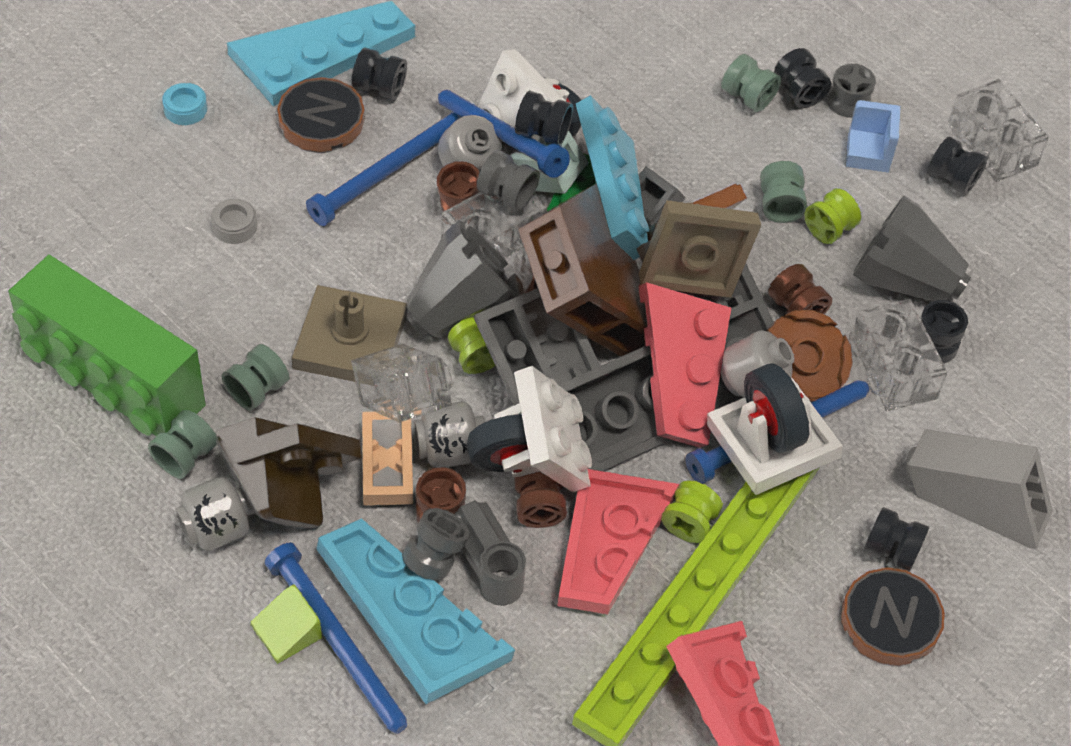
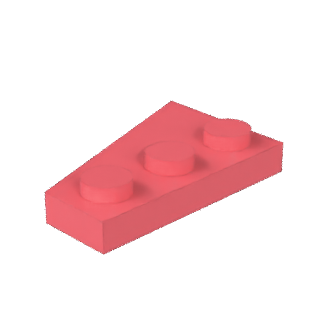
M646 282L638 287L640 303H645L648 327L644 328L646 346H650L654 375L650 378L657 436L696 447L709 445L711 433L707 426V413L715 409L731 307Z
M588 469L591 486L577 491L557 606L608 615L659 527L663 511L674 501V494L679 484Z
M743 621L679 636L666 646L676 664L678 674L685 681L700 710L703 721L710 728L719 746H780L770 710L758 702L753 684L760 679L754 661H746L740 641L747 637Z

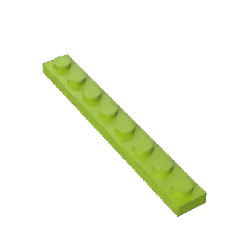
M820 467L757 495L754 494L747 482L744 483L573 716V726L604 746L623 745L676 671V664L666 646L679 636L705 630Z

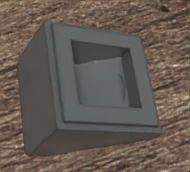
M647 166L639 174L644 216L647 223L653 225L659 220L666 200L683 202L685 196Z

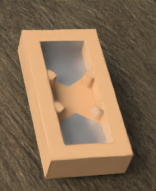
M411 411L362 412L363 505L413 504Z

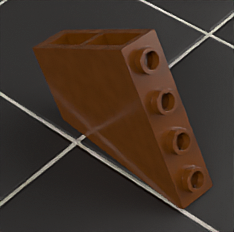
M597 183L518 229L547 314L620 357L646 346L644 328L648 327L645 303H640L638 286L641 283L639 268L636 260H633L611 239Z

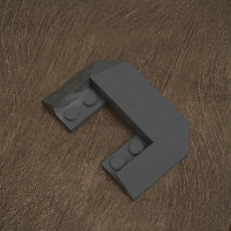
M651 241L643 243L636 248L642 263ZM746 263L731 298L681 292L731 307L725 350L730 345L756 331H766L774 322ZM538 288L473 316L514 405L520 403L514 372L530 366L535 367L549 379L555 380L560 387L577 397L583 412V421L579 423L581 438L587 444L592 458V467L589 469L607 470L670 441V439L657 436L650 378L654 375L650 346H644L600 366L585 335L546 313ZM721 373L714 410L743 398L735 396L728 390L722 380Z

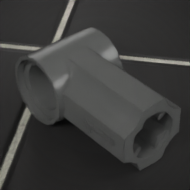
M474 500L461 506L455 515L466 524L470 533L462 548V552L479 579L481 595L486 601L494 605L505 606L514 603L520 598L524 588L526 567L524 552L518 545L510 542L487 502L479 503ZM504 570L510 572L511 575L501 577L493 574V572Z

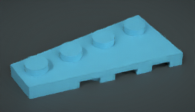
M391 0L227 42V50L231 59L274 107L279 104L281 96L291 86L303 80L320 77L331 79L353 68L359 52L364 47L376 50L379 54H382L415 38V25Z
M590 95L576 103L611 239L633 260L640 258L636 248L648 242L647 232L649 231V226L644 216L634 141L620 127L614 112L609 107L603 109Z
M362 518L318 538L317 551L425 704L512 661L515 653L513 647L502 638L497 642L481 628L483 622L467 608L462 612L443 595L444 588L437 582L425 579L409 569L403 560V553Z

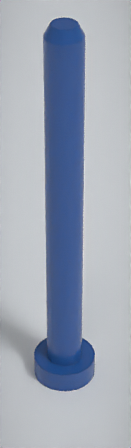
M448 89L438 94L439 104L460 117L477 115L485 117L492 122L497 137L537 161L539 170L545 175L556 178L561 176L568 168L570 162L569 152L560 145L549 144L546 146L532 137L527 138L515 133V127Z
M455 113L449 114L326 196L317 193L307 199L306 207L312 219L320 226H326L335 219L334 211L437 144L444 131L461 117Z
M856 380L811 402V404L823 418L866 397L869 392V386L865 381ZM722 446L707 453L698 448L688 453L685 458L690 475L695 481L702 484L714 479L716 469L732 462Z
M289 542L275 548L268 554L264 562L270 573L274 576L282 575L289 586L296 585L318 616L321 623V633L388 730L395 734L405 730L407 727L406 716L299 565L302 554L296 545Z

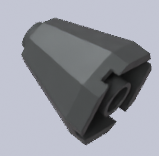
M903 195L882 224L883 227L877 236H874L855 267L853 275L868 285L931 301L947 300L949 296L957 300L971 279V276L965 273L969 266L968 262L921 206Z
M458 220L445 231L407 299V307L410 310L407 318L420 334L426 336L430 333L435 337L442 338L447 336L450 330L460 321L525 294L523 284L516 273L508 279L504 274V267L508 265V262L503 255L476 228L469 226L466 229L465 222Z

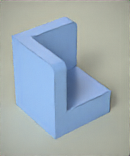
M862 100L856 102L848 132L846 167L889 173L899 139V105Z

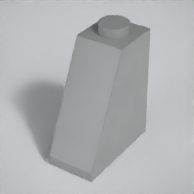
M925 429L917 446L912 447L908 453L906 471L911 476L917 497L1026 547L1037 549L1053 513L1038 447Z

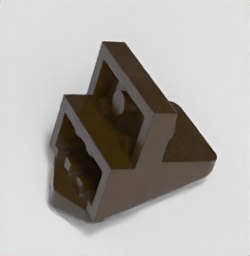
M253 417L216 430V443L255 513L264 520L285 526L302 528L321 526L323 523V510L319 475L338 473L343 470V464L362 459L360 439L298 423L289 426Z

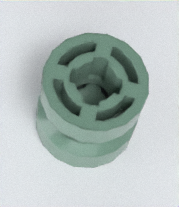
M744 53L730 64L723 76L721 87L731 96L736 97L740 95L744 99L746 106L755 112H760L769 105L777 94L781 84V77L769 69L762 70L758 68V62Z
M777 161L765 166L760 174V185L764 193L762 206L765 217L777 223H789L802 218L805 209L808 207L807 196L803 190L805 178L802 167L791 161Z
M258 344L247 353L245 362L233 364L221 375L222 382L230 396L240 406L249 411H253L264 402L267 392L279 390L290 380L287 367L281 358L264 344Z
M182 410L171 421V429L167 433H159L148 444V451L164 471L173 477L183 479L195 467V459L199 455L206 456L217 445V436L210 425L199 415L190 410Z

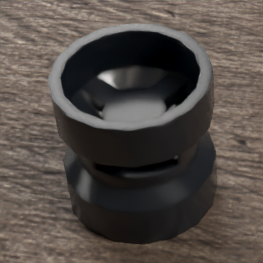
M364 47L359 52L353 67L352 87L364 92L372 89L378 91L381 97L396 100L405 82L407 61L396 56H390L389 58L381 57L378 51Z
M797 48L788 52L777 62L774 68V73L781 77V85L789 88L788 94L799 108H808L820 102L829 93L832 85L825 71L816 68L817 62L815 58L805 48Z
M529 90L524 95L518 109L515 133L527 138L534 135L543 137L547 144H558L561 146L571 124L573 104L560 99L555 102L547 101L542 94Z
M948 136L934 153L929 163L927 174L937 180L947 179L952 183L955 190L967 195L981 177L987 165L988 157L978 151L969 152L963 150L960 141Z
M936 300L924 307L919 326L912 341L913 349L920 358L932 364H944L956 357L961 339L968 325V316L964 309L948 300Z
M882 507L863 552L875 558L881 556L888 557L893 560L895 567L910 572L930 527L917 521L907 523L899 519L897 512Z

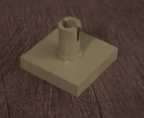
M666 200L639 271L641 285L647 282L674 291L731 298L761 228L758 213Z
M317 285L291 358L292 369L384 388L407 318V303Z

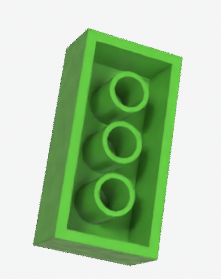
M48 254L8 290L14 311L12 317L18 325L22 340L20 346L26 355L37 363L44 361L55 368L60 377L73 387L80 385L91 392L96 401L109 411L116 409L128 417L133 426L144 435L150 436L153 434L157 436L159 433H167L171 429V421L182 410H190L198 414L206 406L196 348L52 255Z

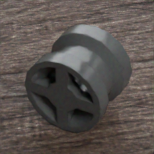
M859 64L840 66L833 76V87L828 97L829 106L838 115L852 118L857 101L871 102V95L876 85L875 75L867 67Z

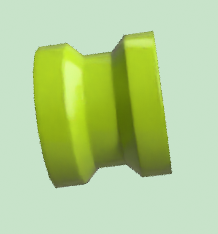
M834 188L824 196L823 202L815 201L805 209L804 213L805 222L815 238L825 244L834 243L842 237L843 231H851L860 224L862 219L858 203L847 191L840 188Z
M473 317L460 321L450 330L448 341L453 350L460 352L458 360L464 372L478 374L496 366Z
M683 481L674 493L675 502L670 503L665 508L661 520L668 531L676 537L687 542L700 543L710 531V520H714L719 516L723 503L719 495L707 485L697 481Z

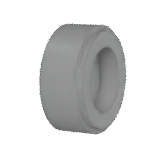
M228 199L217 204L211 212V224L214 235L222 242L229 244H238L249 240L257 230V217L254 207L241 199Z

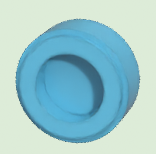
M179 83L173 85L163 95L164 114L174 124L192 125L202 120L207 113L206 94L202 88L195 84Z

